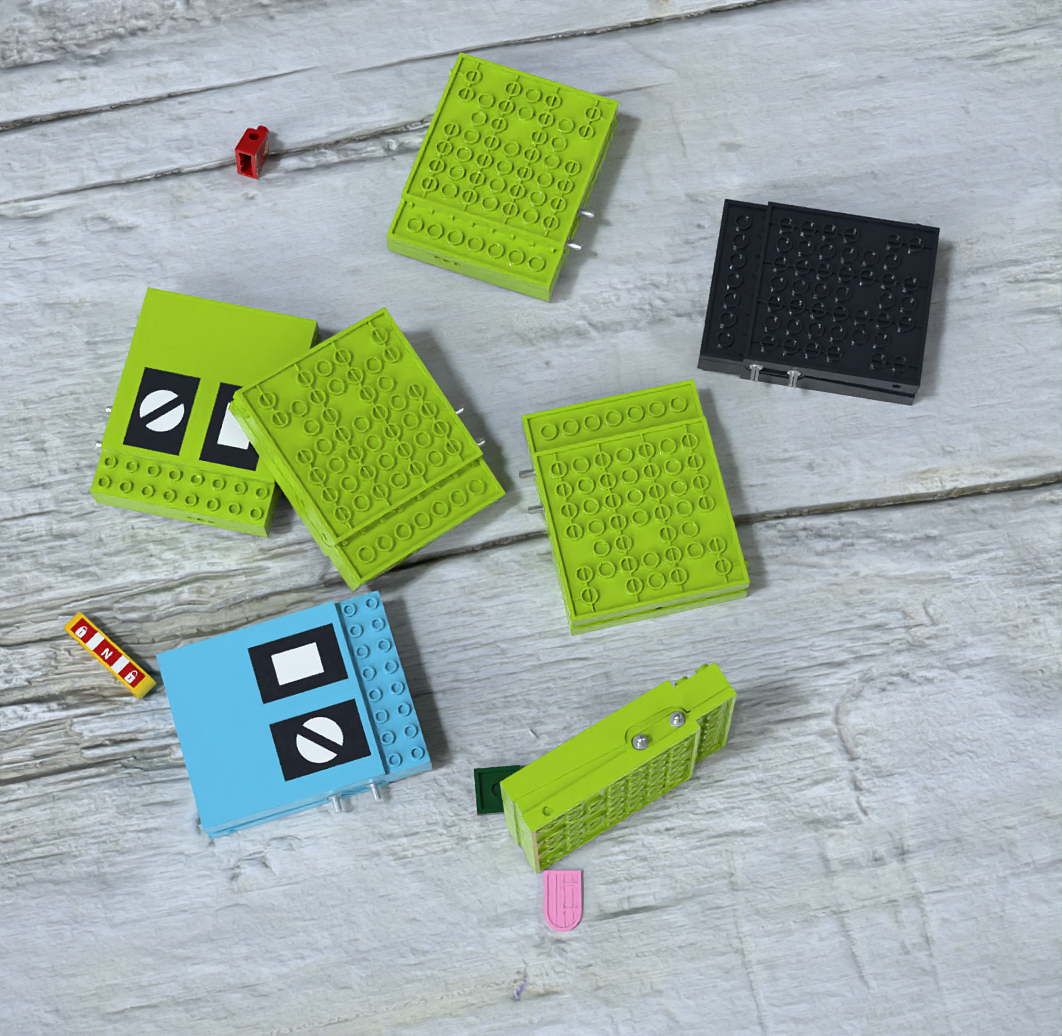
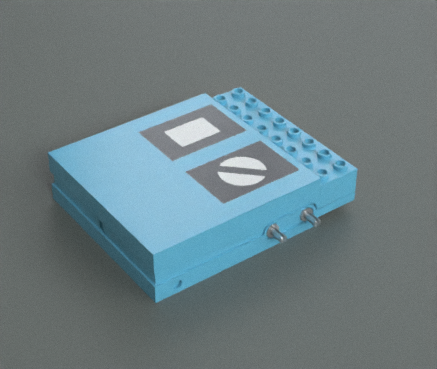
M379 590L338 603H334V601L156 654L201 824L211 840L331 802L335 813H339L335 801H337L341 813L343 811L341 799L371 790L374 801H378L374 789H376L378 798L381 800L380 787L389 785V782L432 769Z

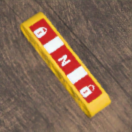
M77 612L63 626L70 636L140 700L157 684L81 612Z

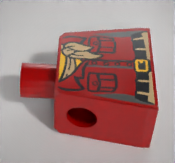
M260 125L257 129L247 128L237 144L235 156L238 174L258 179L269 153V130L265 126Z

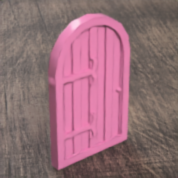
M544 870L543 911L546 922L556 931H570L580 921L582 913L581 870Z

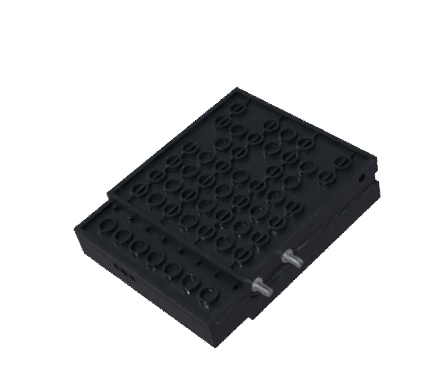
M725 199L697 368L740 375L739 379L750 380L751 382L758 381L788 386L789 388H802L912 406L915 393L918 392L921 382L940 228L768 201V205Z

